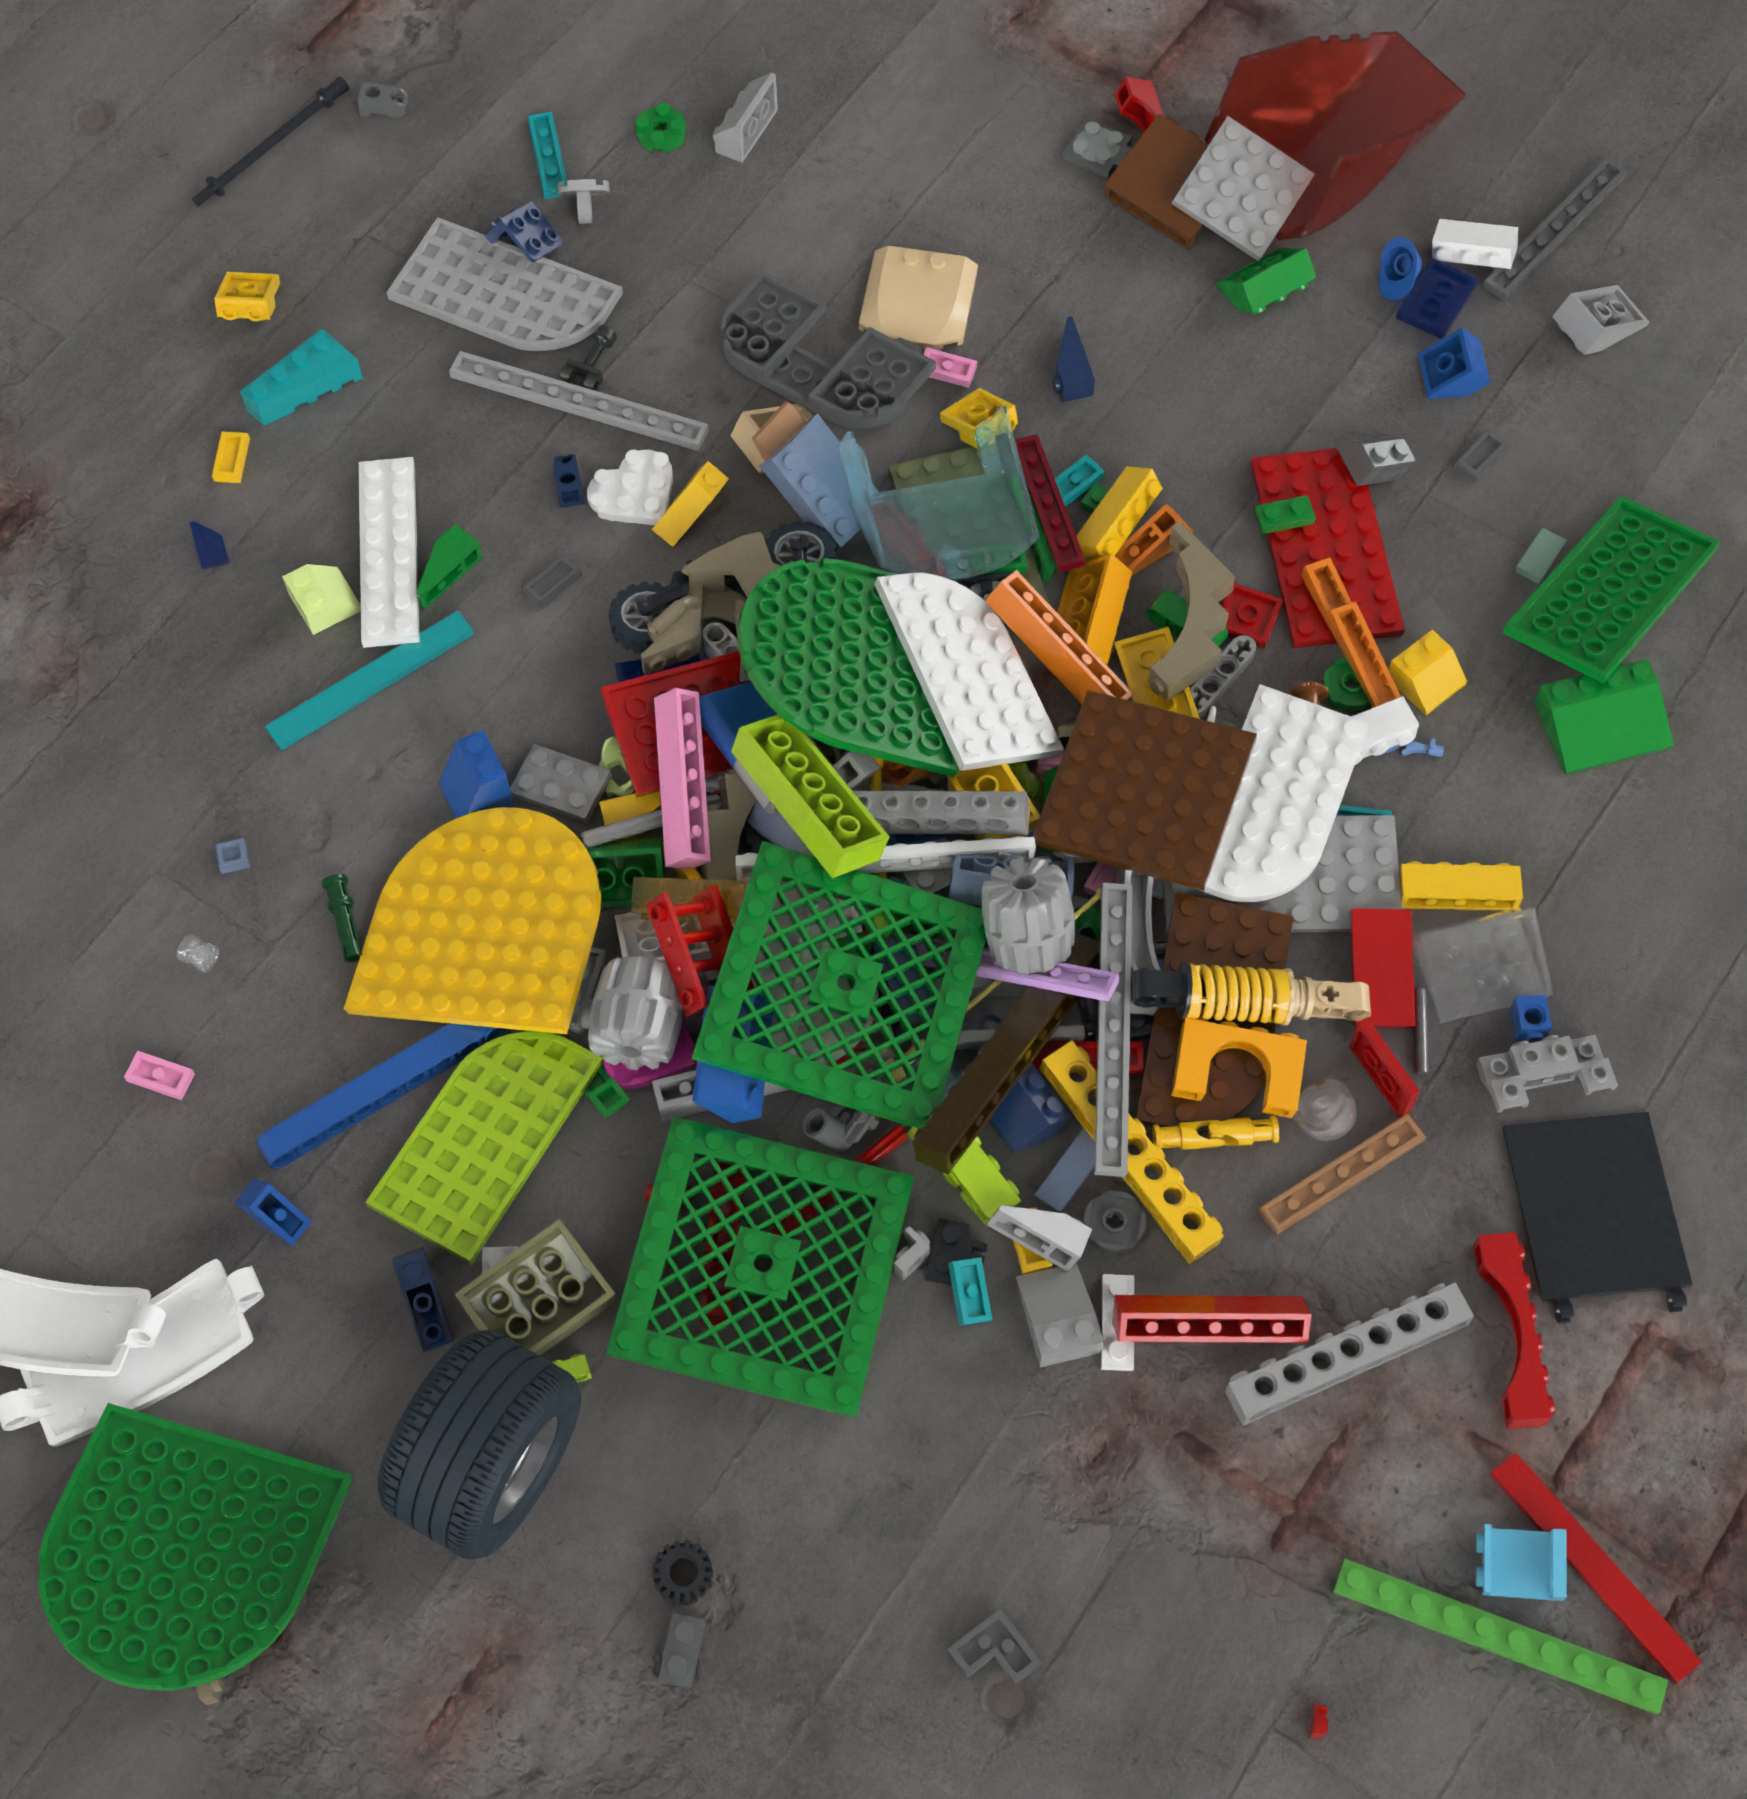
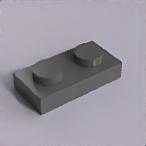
M672 1613L658 1677L659 1683L692 1689L706 1623L705 1619Z

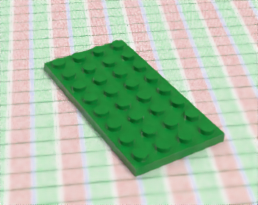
M1620 496L1504 625L1503 634L1604 684L1716 553L1720 541Z

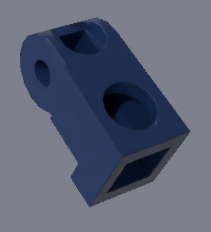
M570 454L553 457L560 508L585 504L576 455Z

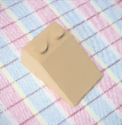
M792 404L806 421L814 416L810 410L799 404ZM780 406L742 412L731 434L732 439L759 473H764L759 466L764 460L752 437Z

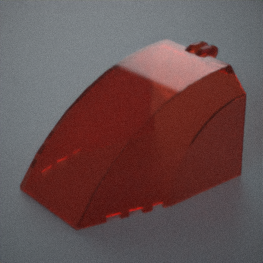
M1398 31L1374 32L1370 34L1369 38L1361 39V36L1357 33L1351 34L1349 39L1340 40L1339 35H1329L1327 41H1321L1320 36H1310L1239 58L1206 134L1205 142L1208 145L1211 143L1229 116L1315 174L1275 237L1278 240L1309 236L1322 230L1349 212L1409 156L1465 98L1466 93Z

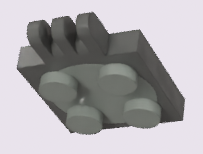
M1086 118L1063 151V159L1105 178H1109L1113 170L1118 168L1132 148L1129 146L1131 145L1132 137Z

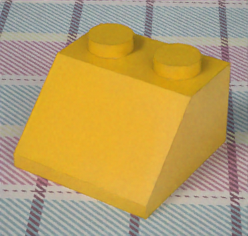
M1433 629L1395 657L1389 667V672L1397 689L1425 716L1467 684L1466 677L1453 648Z

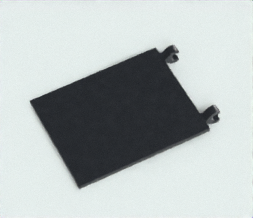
M1649 1112L1504 1125L1502 1127L1541 1300L1542 1302L1553 1301L1555 1303L1557 1323H1570V1317H1574L1573 1305L1569 1299L1665 1290L1667 1292V1306L1670 1313L1683 1311L1682 1306H1687V1299L1682 1288L1691 1287L1693 1284Z

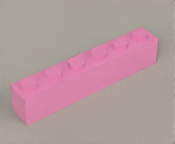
M674 688L654 698L665 867L690 870L711 861L699 692Z

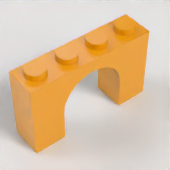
M1201 1016L1197 1019L1186 1018L1181 1026L1171 1096L1202 1101L1206 1094L1210 1061L1213 1056L1226 1049H1242L1253 1054L1261 1062L1266 1074L1262 1113L1293 1118L1298 1111L1307 1040L1299 1039V1036L1293 1033L1271 1034L1269 1030L1261 1027L1244 1029L1239 1028V1025L1233 1022L1212 1023Z

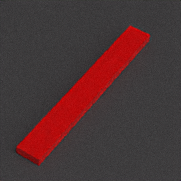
M1516 1452L1490 1473V1476L1539 1531L1550 1532L1552 1529H1566L1567 1563L1675 1685L1702 1662Z

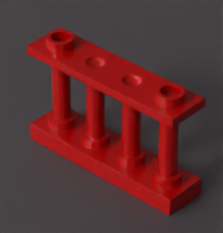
M718 885L709 886L691 898L692 902L672 905L669 893L663 892L646 904L686 1018L695 1015L709 1006L706 1000L707 989H702L697 973L717 970L719 975L733 932V926ZM697 914L702 930L682 933L677 916ZM707 942L712 958L692 961L687 944ZM751 978L747 991L755 988Z

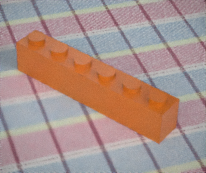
M1017 570L1002 580L985 600L990 608L1081 704H1083L1088 690L1124 700H1129L1134 695Z

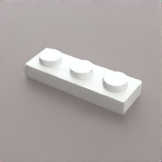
M1103 1274L1101 1334L1104 1343L1101 1351V1370L1133 1371L1134 1342L1118 1341L1112 1325L1114 1296L1134 1295V1275Z

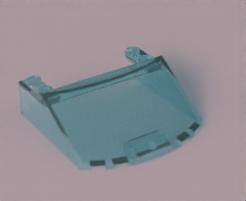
M1000 406L991 419L982 421L975 430V439L985 474L874 493L863 449L856 444L853 431L846 432L838 445L851 497L849 504L879 567L895 574L927 573L952 581L984 575L1007 565L1029 549L1040 537L1006 406Z

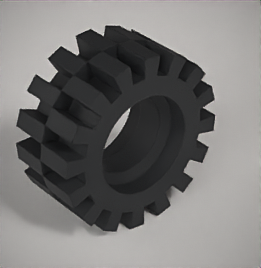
M679 1540L674 1541L672 1546L667 1544L663 1547L664 1551L662 1553L658 1552L656 1555V1562H653L652 1575L657 1590H659L664 1599H669L670 1603L673 1604L679 1602L681 1605H687L686 1602L692 1601V1604L698 1602L697 1598L700 1596L703 1598L707 1594L706 1590L711 1588L713 1568L708 1553L703 1551L699 1544L696 1543L694 1545L689 1540H685V1543H680ZM682 1560L691 1562L696 1568L694 1579L685 1585L676 1584L670 1577L672 1566Z

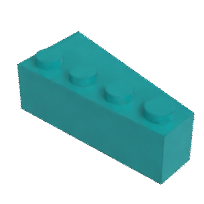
M321 329L242 389L240 393L246 410L265 426L294 412L295 407L303 403L311 404L318 400V396L330 390L334 393L342 389L343 384L351 380L354 382L359 381L363 377L358 359L326 331Z

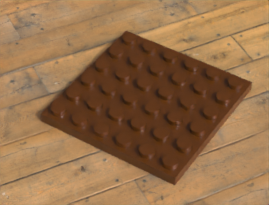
M1088 690L1032 836L1035 838V845L1204 891L1256 743L1257 733Z

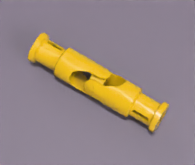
M1276 1115L1270 1116L1269 1119L1251 1120L1250 1117L1227 1119L1225 1121L1180 1122L1178 1126L1159 1127L1158 1124H1154L1152 1126L1153 1143H1157L1161 1149L1180 1147L1181 1150L1213 1148L1222 1145H1252L1254 1141L1267 1140L1278 1143L1279 1124ZM1201 1126H1208L1205 1129H1197ZM1208 1129L1207 1138L1198 1134L1200 1131Z

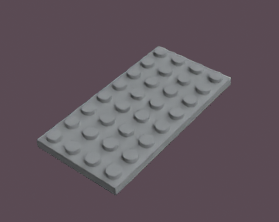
M1336 816L1315 870L1299 886L1272 899L1257 902H1234L1195 888L1162 880L1165 934L1169 930L1176 892L1294 916L1291 933L1351 932L1350 910L1352 908L1402 909L1395 816Z

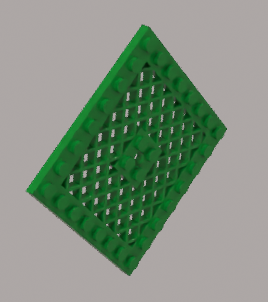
M762 841L692 1059L922 1129L928 1122L933 1109L941 1104L986 941L982 909L858 870L832 878L816 857ZM781 881L787 882L780 886ZM796 888L801 899L790 903L784 893ZM805 888L816 892L809 895ZM777 896L783 907L772 912ZM825 897L830 908L819 912L813 902ZM834 897L845 901L838 904ZM806 905L812 916L800 921L794 910ZM854 906L859 917L848 922L842 911ZM863 906L874 910L867 913ZM787 914L793 925L781 929L776 919ZM835 914L841 925L829 930L823 919ZM883 915L888 926L877 930L872 919ZM892 915L903 919L896 922ZM769 923L774 934L763 938ZM816 923L822 934L811 939L805 928ZM864 923L870 934L859 939L853 928ZM912 924L918 935L906 939L901 928ZM921 924L932 928L925 931ZM798 932L803 943L792 948L786 937ZM846 932L852 943L840 948L834 937ZM893 932L899 943L888 948L882 937ZM940 933L947 944L935 948L929 937ZM779 940L785 951L773 956L767 945ZM827 941L830 947L825 946L821 956L816 945ZM875 941L881 952L869 957L863 946ZM922 941L928 953L917 957L911 946ZM808 949L814 961L802 965L797 954ZM759 950H761L766 960L755 965ZM856 950L859 956L849 954V952ZM904 950L910 961L899 966L893 954ZM950 951L946 965L940 955ZM789 958L795 969L783 974L778 963ZM886 959L892 970L881 974L884 964L878 962ZM933 959L939 970L928 975L922 964ZM771 967L777 978L764 983L759 972ZM818 967L813 983L807 972ZM915 968L921 979L910 984L903 972ZM752 976L758 987L747 991ZM800 976L806 987L794 992L788 981ZM896 976L902 988L891 993L885 981ZM943 977L940 990L938 992L937 988L933 984V981ZM842 978L849 979L853 983L854 988L843 990L838 986L837 981ZM781 985L787 996L775 1001L769 990ZM925 985L932 997L921 1002L914 990ZM878 986L884 997L873 1001ZM762 994L768 1005L756 1010L750 999ZM810 994L807 1005L813 1007L805 1010L799 999ZM907 994L913 1006L902 1011L895 999ZM743 1003L749 1014L738 1019ZM792 1003L798 1014L785 1019L780 1008ZM888 1003L895 1015L883 1020L877 1008ZM935 1004L932 1018H930L925 1008ZM773 1012L779 1023L766 1028L760 1017ZM821 1012L827 1024L816 1029L809 1017ZM831 1012L843 1016L838 1019H834ZM870 1012L876 1024L864 1029L860 1021L866 1023ZM918 1012L924 1024L913 1029L906 1017ZM754 1021L760 1032L747 1038L741 1026ZM802 1021L808 1033L797 1038L790 1026ZM851 1021L857 1033L845 1038L839 1026ZM899 1021L906 1033L894 1038L887 1026ZM734 1030L739 1038L732 1036ZM783 1030L789 1042L777 1047L771 1035ZM832 1030L838 1042L826 1047L820 1035ZM880 1030L887 1042L875 1047L869 1035ZM928 1030L923 1046L917 1035ZM764 1039L768 1047L756 1044V1042ZM813 1039L819 1051L807 1056L801 1044ZM861 1039L868 1051L856 1056L850 1044ZM910 1039L916 1051L905 1056L898 1044ZM794 1048L798 1056L785 1052ZM843 1048L849 1060L837 1066L831 1053ZM891 1048L898 1060L886 1066L880 1053ZM824 1057L828 1066L815 1061ZM873 1058L879 1069L867 1075L861 1062ZM920 1058L915 1074L910 1062ZM854 1067L857 1074H853L845 1070ZM902 1067L909 1079L897 1084L891 1071ZM883 1076L888 1084L876 1081L875 1079ZM912 1085L911 1091L905 1090V1088Z
M673 1116L608 1345L607 1356L856 1418L914 1176ZM695 1156L702 1158L693 1163ZM717 1162L732 1166L722 1171ZM710 1163L716 1175L703 1182L696 1170ZM747 1169L762 1174L752 1179ZM740 1170L746 1183L733 1189L727 1177ZM691 1174L697 1186L686 1191ZM777 1177L792 1180V1182L782 1186ZM770 1178L777 1190L764 1197L757 1185ZM721 1181L728 1193L714 1200L707 1188ZM808 1185L823 1189L813 1194ZM800 1186L807 1198L794 1205L787 1192ZM751 1189L758 1201L745 1208L738 1195ZM702 1192L709 1204L695 1211L688 1199ZM838 1192L853 1195V1197L843 1201ZM830 1193L837 1206L824 1212L817 1200ZM781 1196L788 1209L775 1216L768 1203ZM732 1199L739 1212L725 1218L719 1206ZM869 1200L876 1201L875 1208H873ZM861 1201L868 1213L855 1220L848 1207ZM683 1203L689 1215L677 1221ZM812 1204L819 1216L806 1223L799 1210ZM762 1207L769 1220L756 1226L749 1214ZM713 1210L720 1222L706 1230L699 1217ZM842 1211L849 1224L836 1231L829 1218ZM793 1215L800 1227L787 1234L780 1221ZM744 1218L748 1227L740 1226L738 1236H736L730 1225ZM872 1219L866 1238L860 1225ZM694 1221L701 1233L687 1241L680 1228ZM823 1222L830 1235L817 1242L810 1229ZM774 1225L779 1235L764 1232V1230ZM725 1229L731 1241L717 1248L711 1235ZM854 1230L861 1242L848 1249L841 1236ZM675 1232L681 1244L669 1251ZM804 1233L811 1246L799 1252L801 1241L794 1238ZM705 1239L712 1252L698 1259L691 1247ZM835 1241L842 1253L829 1260L822 1247ZM734 1248L730 1266H728L722 1254ZM864 1249L859 1267L852 1255ZM686 1250L693 1263L679 1270L672 1258ZM816 1251L823 1264L810 1271L803 1258ZM760 1257L768 1258L772 1263V1267L766 1272H760L754 1266L755 1260ZM716 1258L723 1271L710 1278L703 1265ZM846 1259L854 1272L841 1279L833 1266ZM667 1262L673 1274L661 1280L665 1263ZM797 1262L804 1275L792 1281ZM697 1269L704 1282L690 1289L683 1276ZM827 1270L835 1283L821 1290L814 1277ZM726 1278L724 1288L732 1291L721 1297L714 1284ZM857 1278L852 1298L845 1284ZM678 1280L685 1293L670 1300L664 1287ZM808 1281L816 1294L802 1301L795 1288ZM709 1288L715 1301L701 1308L694 1295ZM839 1288L846 1302L833 1309L826 1295ZM657 1292H659L665 1304L653 1310ZM788 1293H790L797 1305L783 1312L777 1302L786 1304ZM746 1294L763 1299L752 1304ZM739 1295L746 1309L732 1315L725 1303ZM689 1299L696 1312L682 1319L675 1306ZM820 1300L827 1313L814 1320L806 1307ZM770 1303L777 1316L763 1323L756 1310ZM720 1306L727 1319L713 1327L706 1314ZM850 1308L846 1326L844 1327L838 1314ZM670 1310L677 1323L662 1330L655 1318ZM801 1311L808 1324L794 1331L787 1318ZM751 1314L758 1327L744 1335L737 1321ZM701 1318L707 1331L693 1338L686 1325ZM832 1319L839 1332L826 1339L818 1326ZM649 1321L656 1332L647 1330ZM782 1322L789 1335L775 1343L768 1329ZM731 1325L738 1339L724 1346L717 1333ZM681 1329L687 1340L669 1335ZM813 1330L820 1343L806 1350L799 1337ZM762 1333L769 1347L756 1354L748 1341ZM712 1337L717 1347L701 1344V1342ZM843 1337L837 1358L830 1344ZM793 1341L801 1354L787 1362L779 1348ZM743 1344L749 1355L733 1352L732 1350ZM824 1349L832 1362L818 1370L810 1356ZM774 1352L780 1363L762 1358ZM805 1360L811 1371L793 1366ZM835 1368L833 1376L825 1375V1373Z

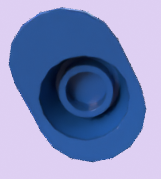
M1397 237L1391 239L1382 251L1379 276V290L1382 296L1390 301L1403 299L1413 288L1415 279L1421 271V256L1416 251L1412 241L1407 238Z

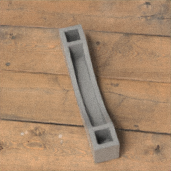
M1116 867L1117 883L1133 885L1130 1013L1153 1015L1159 1007L1143 1008L1133 1004L1132 973L1142 968L1161 970L1155 955L1152 936L1151 907L1154 877Z

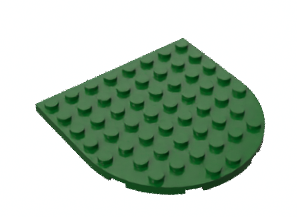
M822 558L821 562L806 563L805 560L791 562L765 575L747 597L742 607L737 627V642L743 666L755 689L765 702L792 726L825 744L955 777L959 771L957 763L874 585L877 577L898 574L849 561Z
M108 1403L49 1521L39 1552L38 1587L40 1600L55 1636L69 1654L88 1670L104 1679L132 1688L146 1690L184 1689L206 1684L233 1673L266 1650L284 1631L295 1615L353 1481L352 1475Z

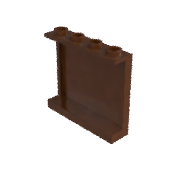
M1158 114L1105 183L1104 197L1190 251L1195 244L1196 235L1204 225L1171 203L1209 145L1200 140L1193 131H1186L1178 126L1174 119Z

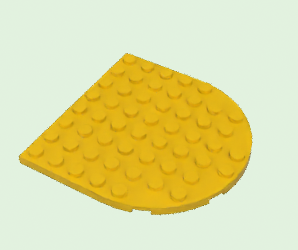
M501 807L473 812L458 817L432 831L402 858L382 889L344 1010L352 1015L567 1034L601 909L598 871L584 844L574 832L555 818L541 812L523 808Z

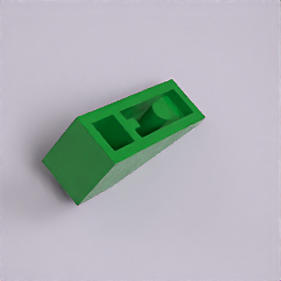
M456 524L449 530L444 531L436 541L416 591L420 608L424 611L483 558L479 542Z

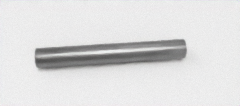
M1418 988L1414 990L1416 1075L1426 1076L1429 1074L1426 989Z

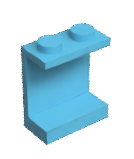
M1484 1524L1482 1533L1476 1532V1553H1482V1566H1476L1475 1584L1477 1587H1481V1596L1564 1601L1567 1598L1566 1529H1552L1550 1532L1497 1529L1492 1528V1524Z

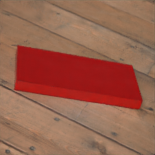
M1352 908L1350 910L1352 982H1362L1369 986L1371 1008L1369 1020L1376 1028H1414L1416 1025L1412 910ZM1353 1021V1027H1357L1359 1021Z

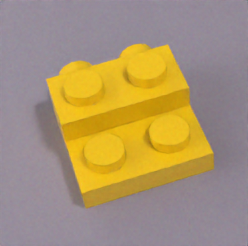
M227 272L214 298L217 317H223L226 320L248 318L254 322L270 320L276 306L274 296L280 285L279 274Z
M981 388L976 389L940 412L941 422L958 430L960 440L977 449L984 445H992L996 437L1005 432H1012L1018 424L1015 405Z

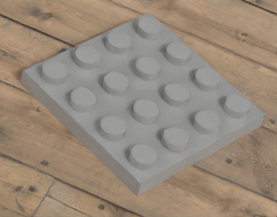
M1228 116L1171 204L1259 261L1315 174Z

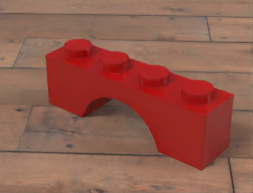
M1126 77L1114 94L1120 114L1134 121L1143 134L1158 114L1164 116L1152 81Z

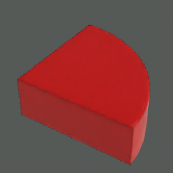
M1313 1703L1309 1738L1321 1740L1328 1733V1719L1326 1718L1328 1708L1326 1705Z

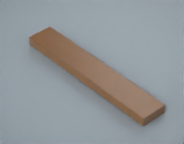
M1407 1113L1259 1207L1258 1213L1275 1236H1277L1424 1142L1426 1136Z

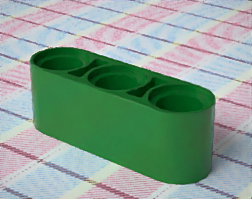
M1163 590L1146 609V615L1152 623L1161 629L1169 627L1171 635L1178 639L1187 619V603L1185 599L1170 590ZM1225 628V630L1211 638L1218 647L1228 637L1227 629Z

